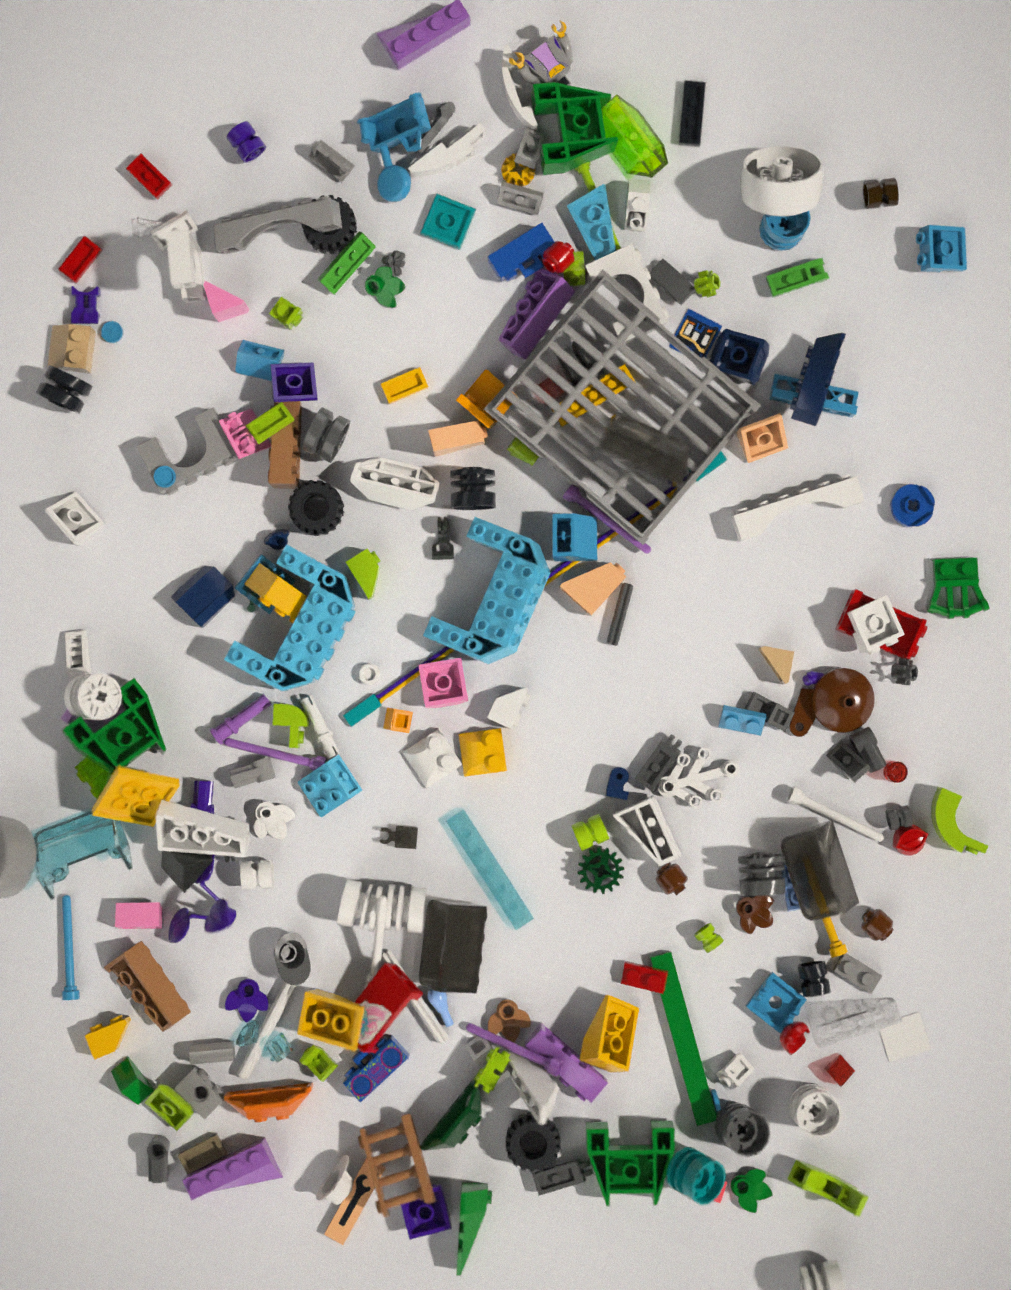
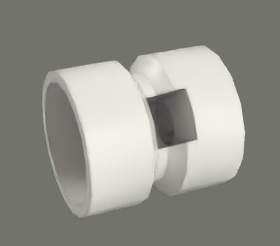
M261 860L258 864L254 861H242L240 867L242 890L255 889L256 886H259L261 889L274 888L273 860Z

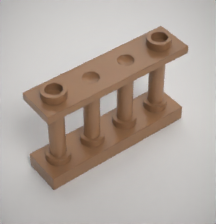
M410 1114L401 1116L402 1122L399 1123V1126L368 1135L367 1130L364 1128L359 1130L361 1134L358 1136L361 1149H365L378 1200L375 1201L376 1208L379 1214L382 1213L383 1217L390 1216L389 1208L417 1199L424 1200L426 1204L436 1202L414 1120ZM400 1134L407 1136L408 1144H405V1147L374 1157L371 1148L372 1143ZM407 1155L409 1157L412 1156L414 1165L410 1169L382 1178L379 1177L376 1165ZM412 1177L419 1179L420 1187H417V1190L387 1200L385 1199L382 1187Z

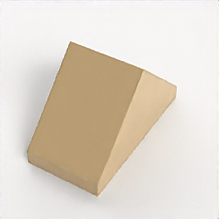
M767 646L760 647L758 650L782 684L788 683L794 651Z

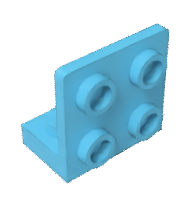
M340 755L335 756L298 781L299 786L320 817L325 816L362 791V788Z

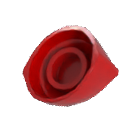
M914 824L911 827L900 826L893 835V847L905 856L916 855L923 849L929 834Z

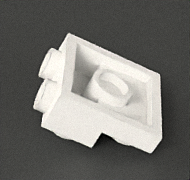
M887 595L847 613L855 629L853 636L861 653L868 652V655L874 654L881 650L879 646L884 644L887 647L899 642V637L905 635Z

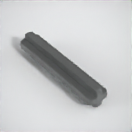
M623 583L621 586L607 638V643L617 646L619 643L633 590L632 584Z

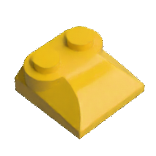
M501 728L458 734L464 777L507 771Z

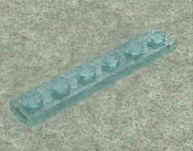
M463 809L446 820L515 930L533 920L534 917L466 811Z

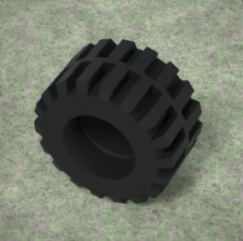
M329 195L331 199L339 202L342 229H339L334 234L325 235L310 226L301 225L308 243L315 250L319 249L324 254L326 251L330 254H335L334 251L338 250L340 253L343 250L342 248L346 247L354 238V234L357 233V223L354 212L347 202L344 203L340 197L335 199L333 195Z
M309 480L308 483L303 482L298 489L295 488L293 490L294 494L290 495V505L288 504L289 516L301 531L308 535L320 536L321 534H329L328 532L334 531L336 526L340 525L341 518L344 515V503L338 491L331 484L325 483L322 480ZM313 496H322L329 504L326 516L316 521L307 518L304 513L306 501Z
M528 1112L525 1116L522 1114L518 1116V1119L516 1121L513 1120L511 1126L507 1129L506 1151L508 1152L509 1159H512L513 1164L516 1167L520 1166V1169L523 1171L529 1169L530 1172H534V1170L539 1169L540 1172L546 1166L549 1168L552 1165L551 1162L556 1161L557 1154L560 1152V1137L555 1123L550 1121L548 1117L545 1124L539 1125L531 1112ZM529 1131H537L545 1137L546 1144L541 1151L529 1153L521 1148L520 1138Z

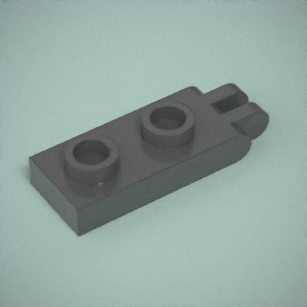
M672 734L667 741L661 740L635 777L636 781L652 792L681 753L678 748L682 741L678 739L673 746L671 743L675 736Z
M576 1159L540 1172H533L532 1176L538 1196L585 1182L586 1177L593 1174L592 1169L583 1171V1168L591 1166L590 1161L581 1162L580 1159Z

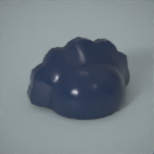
M280 529L270 533L265 537L264 544L269 545L275 550L285 548L286 544H288L289 531L287 529Z

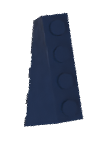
M845 333L816 338L814 345L808 346L805 358H808V363H803L800 375H803V379L798 380L795 389L798 396L793 397L790 409L793 410L791 419L812 426L817 425L829 390L827 388L830 386L834 368L841 352L840 348L846 336Z

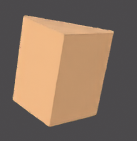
M780 413L739 428L736 432L748 463L788 449L782 415Z

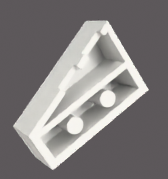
M654 795L623 808L612 815L659 866L680 857L681 853Z

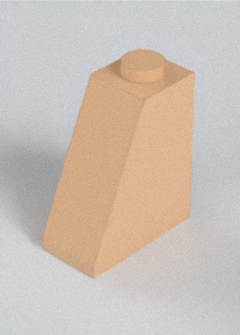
M479 420L428 430L435 457L485 444L484 438L488 437L485 425L481 426Z
M610 562L563 582L559 588L591 616L626 578L624 575L626 571L618 563L613 565Z

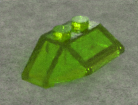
M618 94L601 108L606 138L618 137L616 149L612 154L626 173L653 178L668 165L664 144L638 109Z

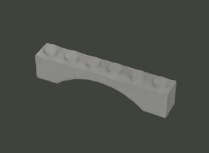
M320 197L316 202L302 201L298 203V206H281L276 211L263 210L259 212V215L254 216L251 214L241 215L240 219L237 220L223 219L221 223L213 225L216 250L225 254L245 250L261 233L281 224H304L322 233L342 229L339 202L331 199V197Z

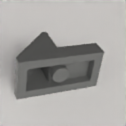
M843 741L826 755L838 770L854 783L871 769Z

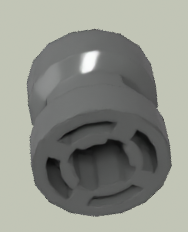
M908 805L901 806L897 810L892 808L885 811L890 831L897 830L900 826H913L912 815Z

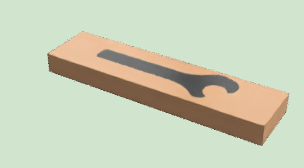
M367 1157L353 1181L350 1194L341 1202L324 1235L342 1245L345 1243L375 1188ZM379 1164L376 1166L381 1178L386 1166Z

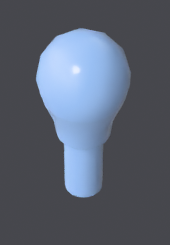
M439 986L432 987L428 991V1001L440 1013L445 1026L449 1027L454 1022L448 1011L446 991Z

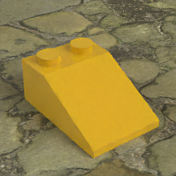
M323 990L305 991L297 1035L356 1051L365 1007L337 994Z
M605 995L583 1038L580 1061L610 1073L629 1072L639 1008L613 996Z

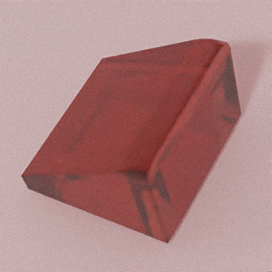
M549 377L538 384L554 400L564 394L563 389Z
M841 1054L824 1068L840 1087L855 1072Z

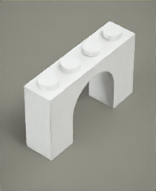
M174 227L172 231H166L171 285L174 289L181 288V296L184 302L205 301L206 292L203 286L205 281L202 250L188 229H185V227Z
M630 244L585 265V273L590 284L602 269L614 279L625 278L633 281L641 290L642 303L660 318V324L663 326L667 325L669 314L664 306L661 307L658 301L660 299L656 287L652 288L649 282L651 276L648 269H643L640 262L642 256L638 248L634 249L633 245ZM636 313L628 316L627 318L629 320H632ZM644 320L638 325L646 334L655 331ZM618 321L611 326L616 337L625 328ZM631 333L630 336L625 340L624 344H627L638 338Z

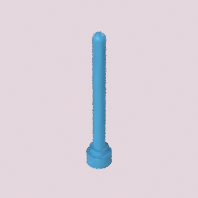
M64 895L62 897L66 986L64 991H62V1000L80 999V992L77 990V986H75L71 897Z

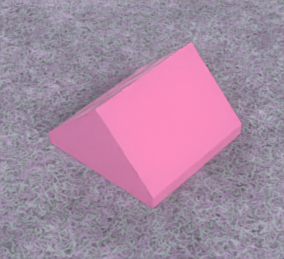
M207 281L204 282L203 286L212 314L218 322L248 313L249 308L244 300Z

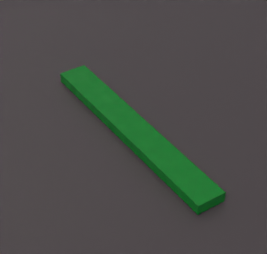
M670 951L651 956L653 968L668 971L665 991L663 994L660 993L696 1125L700 1126L714 1122L717 1116L672 953Z

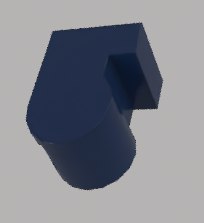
M616 767L611 770L605 796L622 800L628 799L629 792L623 791L624 785L629 779L628 771L625 768Z

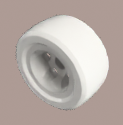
M771 146L755 150L744 159L740 176L741 198L745 205L754 211L770 216H793L809 211L820 201L823 186V167L821 160L814 153L793 146Z

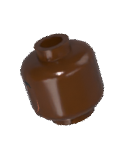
M669 862L656 872L655 880L665 894L669 895L674 892L675 895H678L686 889L684 884L687 882L688 877L678 864H671Z
M869 909L861 917L863 920L861 929L874 941H884L894 930L892 928L893 920L881 909L873 911Z

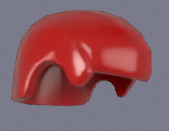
M792 1022L790 1025L785 1026L780 1034V1044L789 1055L794 1054L806 1042L804 1032L809 1034L810 1031L804 1022Z

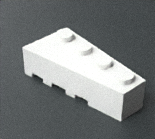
M161 800L156 814L158 850L245 857L250 841L248 823Z

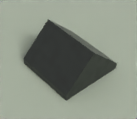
M162 851L161 868L180 890L186 893L211 864L213 859L209 854Z

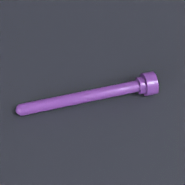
M572 484L562 497L569 503L576 502L644 553L648 554L651 552V547L648 544L644 543L642 545L606 513L582 497L578 487Z
M226 738L224 744L228 747L308 766L313 771L326 763V758L321 756L308 758L231 738Z
M472 1023L466 1026L467 1031L544 1066L547 1073L557 1077L562 1068L563 1060L556 1057H543Z

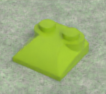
M159 1085L145 1101L146 1105L176 1131L194 1114L191 1105L167 1085Z

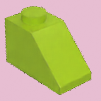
M367 548L346 561V564L370 600L374 597L380 571L378 563L381 561L375 551L370 553Z

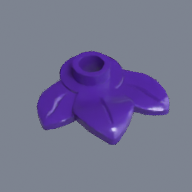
M245 979L240 982L238 989L228 994L225 1001V1010L238 1009L240 1016L247 1023L255 1016L257 1009L267 1011L269 1002L267 996L259 990V985L255 980ZM251 986L253 989L252 993H247L245 987Z

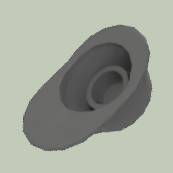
M297 933L283 935L277 941L274 949V959L277 963L278 972L286 983L300 985L307 980L311 971L306 942Z

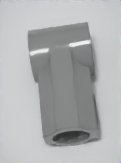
M270 757L251 762L250 765L230 771L234 788L276 778Z

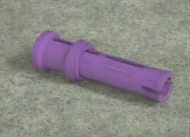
M263 693L231 718L226 717L223 723L209 730L216 741L222 745L226 738L233 733L237 734L241 726L272 704Z

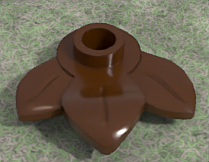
M763 895L754 896L753 898L743 897L738 900L736 911L740 916L742 930L752 934L756 926L768 928L773 925V917L768 910L774 903L772 897ZM750 905V909L745 911V907Z

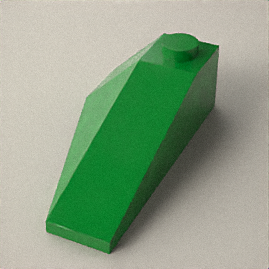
M462 1182L456 1276H461L486 1214L487 1204H491L492 1191L488 1190V1184Z

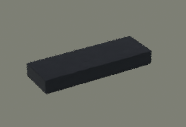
M684 80L678 145L700 147L706 82Z

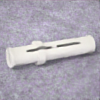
M313 696L302 699L300 703L318 737L316 738L317 742L321 743L327 759L339 755L340 751L332 738L333 733L332 731L329 732Z

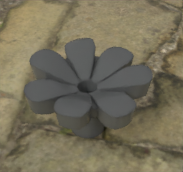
M394 250L391 256H383L382 263L392 268V276L394 274L397 276L402 274L400 267L405 265V253Z

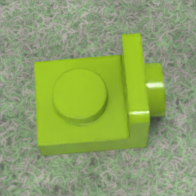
M282 296L269 313L270 316L290 330L293 326L297 327L303 319L301 308L294 306Z

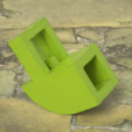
M291 704L273 705V725L290 726L289 748H300V744H304V731H301V726L309 727V719L306 713L298 706Z

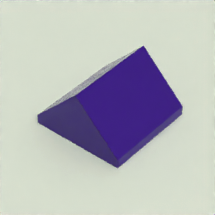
M314 362L271 364L273 401H317Z

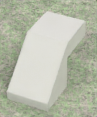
M477 1036L465 1045L473 1061L484 1070L488 1063L485 1060L487 1054L491 1049L495 1050L490 1042ZM507 1067L503 1073L495 1069L494 1073L500 1076L496 1086L511 1075Z

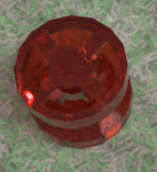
M890 761L883 769L885 779L894 783L904 781L908 774L906 765L899 761Z

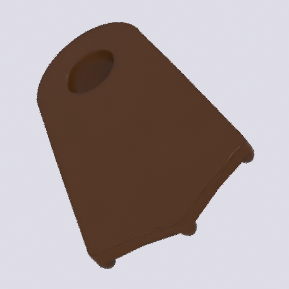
M802 688L800 690L794 709L795 713L789 726L794 736L802 737L806 735L816 719L811 704L813 689ZM797 723L802 724L803 729L801 731L796 730L795 726Z

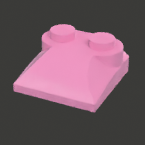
M461 658L418 665L425 708H441L468 701Z

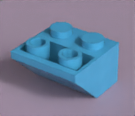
M575 513L552 514L554 562L597 561V518Z

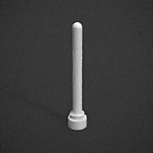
M795 786L787 797V802L790 804L807 806L876 841L884 839L882 833L806 797L802 790Z
M385 896L378 898L371 972L366 976L365 986L370 983L380 970L387 898Z

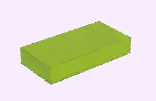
M280 402L248 423L246 427L256 442L260 444L295 420L285 405Z

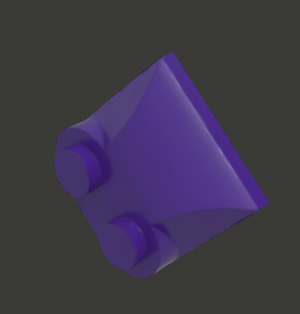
M432 1184L436 1202L426 1204L424 1200L417 1199L401 1204L409 1240L452 1229L450 1213L441 1184Z

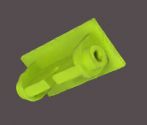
M500 1047L489 1051L485 1059L488 1063L484 1070L482 1068L479 1069L474 1079L477 1081L475 1087L482 1084V1090L487 1093L494 1090L500 1079V1076L494 1073L495 1069L503 1073L510 1061L509 1057L511 1054L504 1050L502 1053H499Z

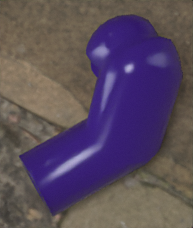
M807 672L802 678L803 683L807 686L816 684L824 673Z

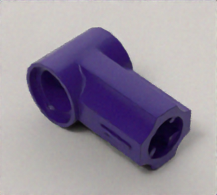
M194 781L193 803L190 808L214 814V804H212L214 781Z

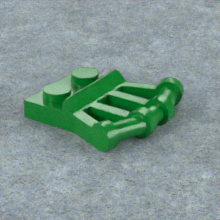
M977 558L933 560L934 589L927 607L928 613L933 614L934 612L946 616L948 619H954V617L958 616L969 618L982 610L985 612L990 609L979 587ZM968 586L972 587L978 603L970 607L968 605ZM941 587H945L946 607L937 605ZM953 587H960L961 608H954Z

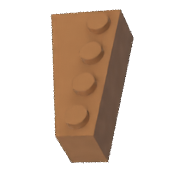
M301 401L282 402L295 421L269 437L271 448H269L268 453L270 461L268 483L273 488L298 489L300 486Z

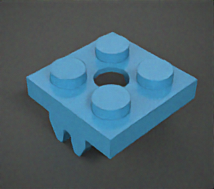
M260 554L236 585L235 589L268 614H271L275 606L271 604L267 607L258 600L260 596L245 585V582L258 564H262L291 586L296 580Z
M771 972L745 1006L781 1034L784 1027L790 1025L793 1022V1018L799 1015L800 1008L807 999ZM779 996L781 998L782 1004L779 1008H772L769 1001L771 997Z

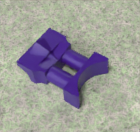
M72 286L75 307L71 312V324H98L100 314L97 310V297H100L101 289L97 286L90 292H80ZM84 297H88V308H84Z

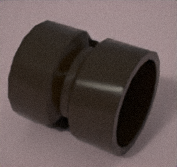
M882 179L880 183L877 180L864 181L863 200L865 208H879L881 204L884 207L897 206L899 191L896 179Z

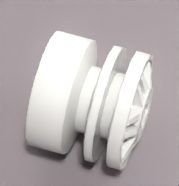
M106 674L76 676L68 683L64 694V701L68 711L76 718L81 716L84 720L110 718L117 712L122 699L120 686L115 679Z
M347 879L337 924L351 927L355 918L360 919L359 929L363 930L367 920L369 921L368 931L374 932L378 898L383 896L384 887L378 886L376 895H372V884L368 886L366 893L361 892L362 882Z
M390 884L385 896L387 898L385 930H391L392 921H396V931H400L402 922H407V931L409 933L422 934L427 888L412 887L410 896H405V888L400 886L399 895H395V885Z
M806 1084L794 1091L789 1100L791 1118L805 1134L815 1138H823L831 1135L838 1129L842 1119V1110L839 1102L825 1088L817 1084ZM814 1104L816 1107H814L813 1112H811L809 1109H812V1105Z
M837 1260L823 1262L821 1274H818L814 1264L810 1265L811 1276H809L805 1266L799 1268L800 1290H845Z

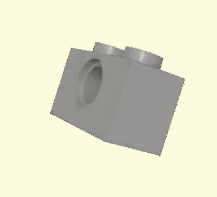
M195 1066L174 1089L205 1120L224 1101L225 1091L217 1083L214 1085L208 1079L210 1076L204 1069H198ZM197 1087H204L207 1090V1095L200 1096L197 1093Z

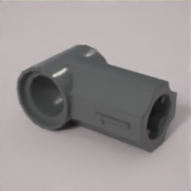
M866 727L849 736L855 751L860 754L861 758L871 768L869 773L878 771L887 765L870 727Z
M159 1135L154 1137L147 1147L148 1181L152 1183L168 1181V1150L170 1143L165 1136ZM153 1145H161L163 1147V1151L157 1152L154 1149Z

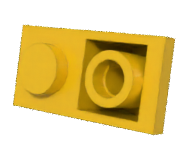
M122 1015L110 1019V1024L103 1026L100 1023L89 1028L90 1032L85 1035L94 1060L113 1053L119 1048L131 1021L130 1016L123 1018Z

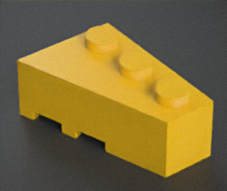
M260 563L245 582L246 586L260 596L258 599L267 607L271 604L274 605V611L282 617H285L286 614L291 618L288 621L292 624L307 599L306 595Z

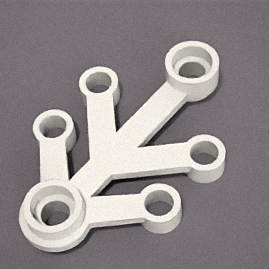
M700 748L697 753L698 757L687 777L678 779L683 767L690 763V757L682 753L677 757V763L670 776L663 777L659 782L658 791L664 797L670 798L676 795L688 802L691 807L699 808L702 805V798L698 795L692 796L681 789L685 786H691L709 796L713 802H720L723 799L722 791L712 789L701 782L724 775L726 777H735L739 773V765L733 760H727L722 764V767L699 773L704 762L711 757V751L708 748ZM702 750L708 752L706 758L701 757L700 753ZM681 756L687 757L686 764L680 763ZM729 765H733L735 767V771L733 773H729L727 771V767ZM671 783L673 785L672 790L667 791L665 784ZM717 791L720 793V798L714 800L712 795ZM695 797L699 799L697 806L692 804V799Z

